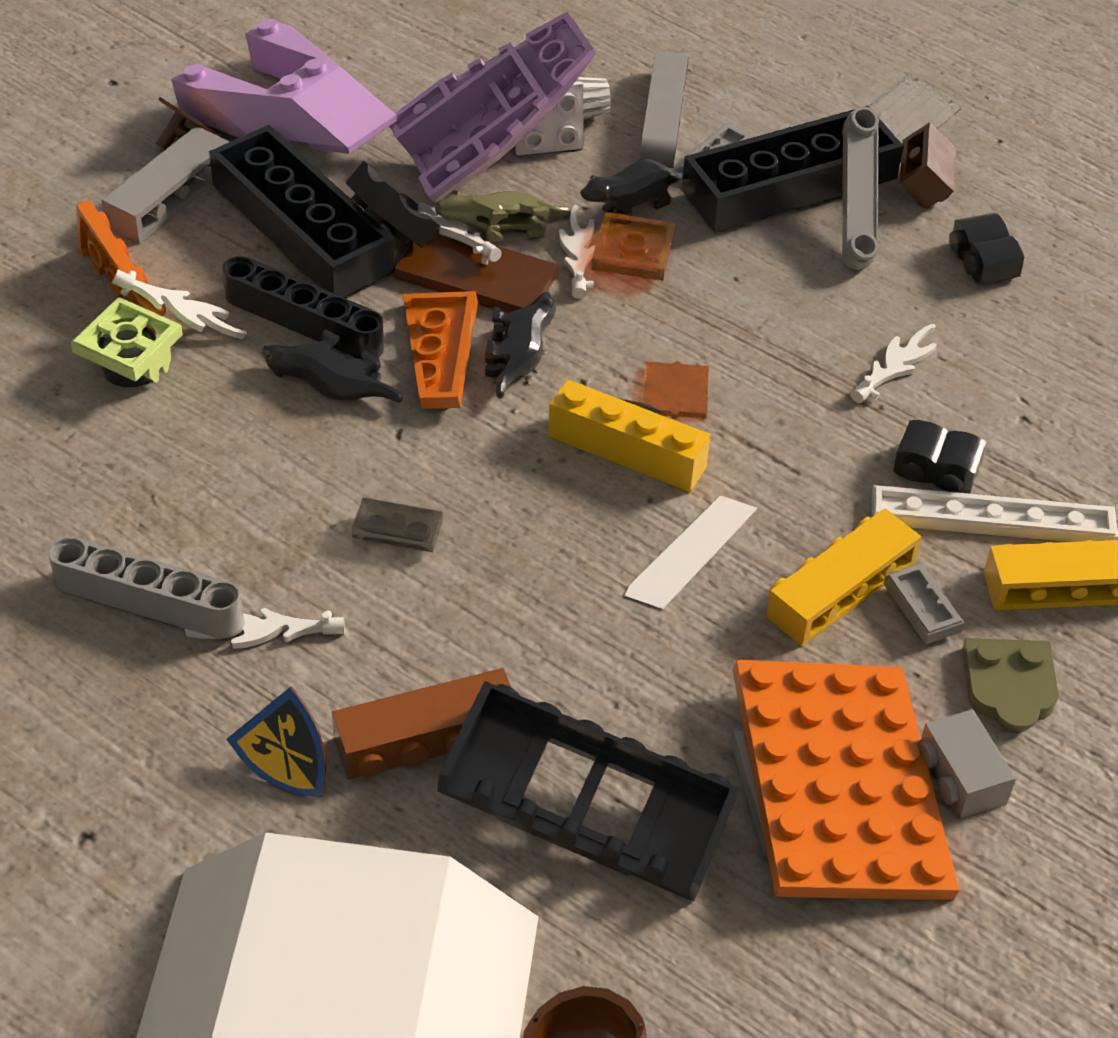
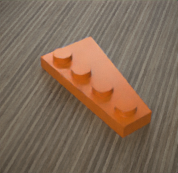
M91 200L77 204V249L83 257L91 255L93 259L91 261L92 268L99 276L106 273L109 288L115 296L122 295L120 293L122 288L112 284L117 270L127 274L130 271H135L137 274L135 280L148 284L143 269L139 265L134 266L130 260L124 241L121 238L116 239L111 232L110 222L103 211L98 212ZM130 290L128 295L124 296L125 300L162 317L166 314L165 304L158 310L149 300L133 290ZM146 326L148 329H150V330L154 333V335L156 334V332H155L153 329H151L150 327Z
M476 291L403 294L422 409L460 408L478 305Z

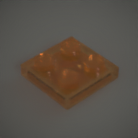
M605 212L592 257L591 269L663 281L675 236L676 223Z

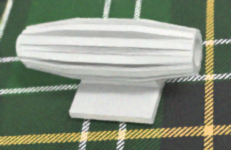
M578 77L555 107L525 138L515 145L516 156L584 149V120L609 113L611 100L607 79Z

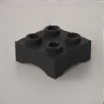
M364 160L345 183L355 192L351 199L362 207L364 212L378 224H384L389 228L390 232L406 245L412 240L419 247L423 248L440 227L430 216L418 212V204L408 195L397 192L386 181L382 182L377 171Z

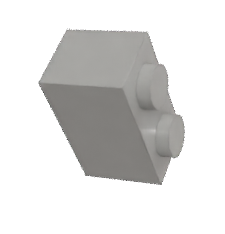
M973 709L925 723L921 737L922 743L918 744L920 754L938 782L939 792L943 801L948 805L951 804L959 819L1008 804L1016 778Z

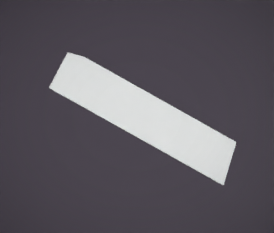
M719 496L629 585L624 596L664 609L758 508Z

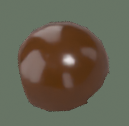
M582 986L560 992L540 1006L524 1029L523 1038H647L644 1019L628 999L608 988Z

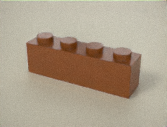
M504 668L332 711L334 740L348 780L361 776L371 777L384 770L403 765H416L426 759L448 754L484 681L494 685L504 684L511 687Z

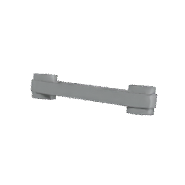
M858 107L853 110L843 126L842 261L845 266L854 271H861L869 267L876 258L879 248V119L876 112L868 107Z

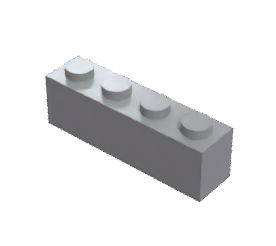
M195 126L184 136L180 137L169 148L157 155L151 162L102 199L103 210L110 222L111 230L141 244L213 185L209 151L229 143V141L198 126Z

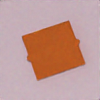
M646 361L643 403L659 409L664 416H671L672 419H677L678 417L707 419L709 366L681 364L679 361L674 363Z

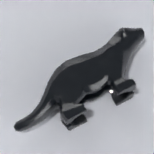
M650 159L639 160L612 176L597 177L591 175L589 182L580 191V194L586 201L605 203L602 210L607 215H612L614 208H616L617 212L614 215V222L622 226L633 220L632 208L649 199H658L654 204L656 210L669 205L671 196L667 189L671 184L682 180L683 167L670 168L658 161Z
M549 292L540 294L532 304L507 314L503 313L500 307L494 306L492 322H494L492 341H487L485 351V363H487L485 376L494 378L500 375L496 388L498 399L504 397L505 390L512 381L533 371L541 360L543 354L542 333L551 323L556 312L555 301ZM494 341H502V343L497 347Z
M326 329L322 332V341L293 347L268 345L262 348V357L276 376L285 374L303 379L327 398L355 400L367 397H383L397 403H401L403 400L401 393L396 389L380 382L381 373L378 371L381 368L379 357L364 350L361 353V360L347 358L345 355L333 350V346L340 341V338Z

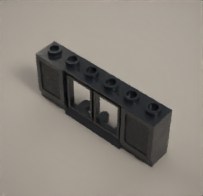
M484 681L439 772L437 792L498 817L500 821L622 874L635 876L693 902L701 887L740 788L731 785L721 775L714 773L704 774L688 767L687 763L678 757L659 755L646 749L641 742L633 738H619L605 732L600 725L586 719L576 720L562 714L556 706L550 703H536L520 696L510 686L504 684L494 685L487 681ZM549 742L594 761L570 816L565 818L538 807L532 800L523 799ZM607 767L653 786L628 845L616 836H606L582 825Z

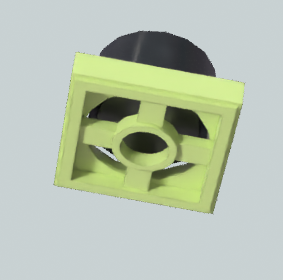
M118 297L71 342V348L73 353L101 365L105 378L113 385L124 388L138 387L150 381L157 383L159 381V371L165 374L168 372L171 361L170 347L183 335L182 326ZM146 326H148V327H150L151 329H153V330L156 332V336H155L154 333H153L150 329H148Z

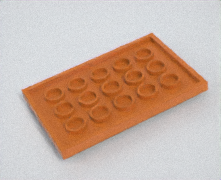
M736 660L732 672L775 897L954 900L960 890L929 769L918 748V744L922 742L903 668L893 666Z

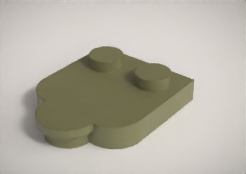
M965 638L962 651L970 705L977 713L985 717L997 718L999 724L1009 732L1022 733L1033 727L1037 720L1045 719L1054 712L1059 692L1050 641Z

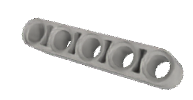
M655 51L639 160L650 159L658 161L667 167L674 168L689 54Z
M75 537L59 539L48 550L55 584L64 593L216 638L226 639L234 637L243 630L245 625L240 591L231 582Z

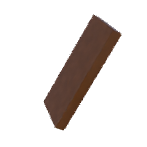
M439 229L423 248L413 242L395 267V278L439 292L476 291L478 304L494 308V306L500 307L501 311L507 313L532 304L540 294L548 292L559 273V264L496 246L501 250L499 260L495 262L488 260L487 265L481 264L482 255L474 254L473 247L439 234Z

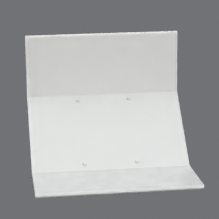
M265 832L184 870L136 1038H520L538 916L449 856Z

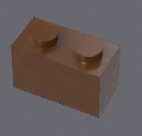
M929 122L902 140L904 148L901 158L899 182L926 209L937 202L946 200L954 192L956 147Z

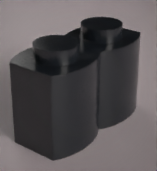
M994 212L955 220L953 231L949 235L950 247L963 260L966 273L971 275L978 284L1021 276L1024 262L1023 251L1018 241L1012 235H1009L1007 226L1000 215Z
M910 420L897 450L893 471L910 481L932 482L948 492L969 494L983 460L986 441L968 432L947 431L932 422Z

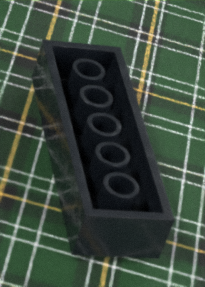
M853 110L685 156L681 190L714 232L843 195V126ZM880 119L878 123V184L898 178L904 145Z
M270 125L209 151L213 186L320 288L344 297L395 272L394 237L367 215L361 207Z

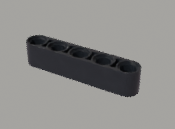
M235 256L224 262L222 271L225 298L230 304L318 342L322 341V332L326 329L340 338V341L333 346L334 349L360 360L361 353L364 350L377 357L383 354V317L378 312L248 257Z

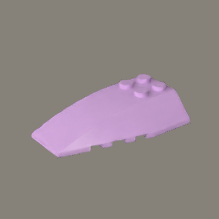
M568 12L526 33L527 40L513 46L509 42L500 47V54L488 61L483 62L481 58L468 64L469 71L457 77L453 73L443 77L395 113L397 121L390 128L396 139L415 162L421 173L418 179L432 202L437 203V201L445 198L453 190H459L476 176L484 173L491 165L525 138L555 107L597 52Z

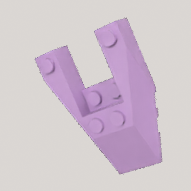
M274 19L262 20L255 28L245 33L253 69L280 78V81L270 88L264 89L200 64L187 66L182 73L171 79L180 110L202 124L238 138L270 125L291 145L294 144V141L308 143L309 149L350 154L397 121V116L307 38L292 26L277 22Z

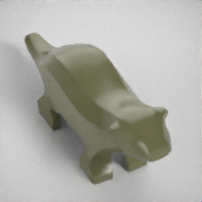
M453 190L445 198L437 201L435 207L436 214L445 219L461 221L468 226L486 232V240L488 242L502 241L504 237L499 231L511 229L525 230L528 238L543 237L547 228L543 221L568 217L571 215L572 210L571 207L548 204L520 191H502L486 195L464 196L461 195L459 190Z

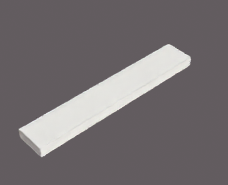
M873 485L871 494L872 517L885 508L910 528L1062 542L1118 539L1115 507L878 485Z

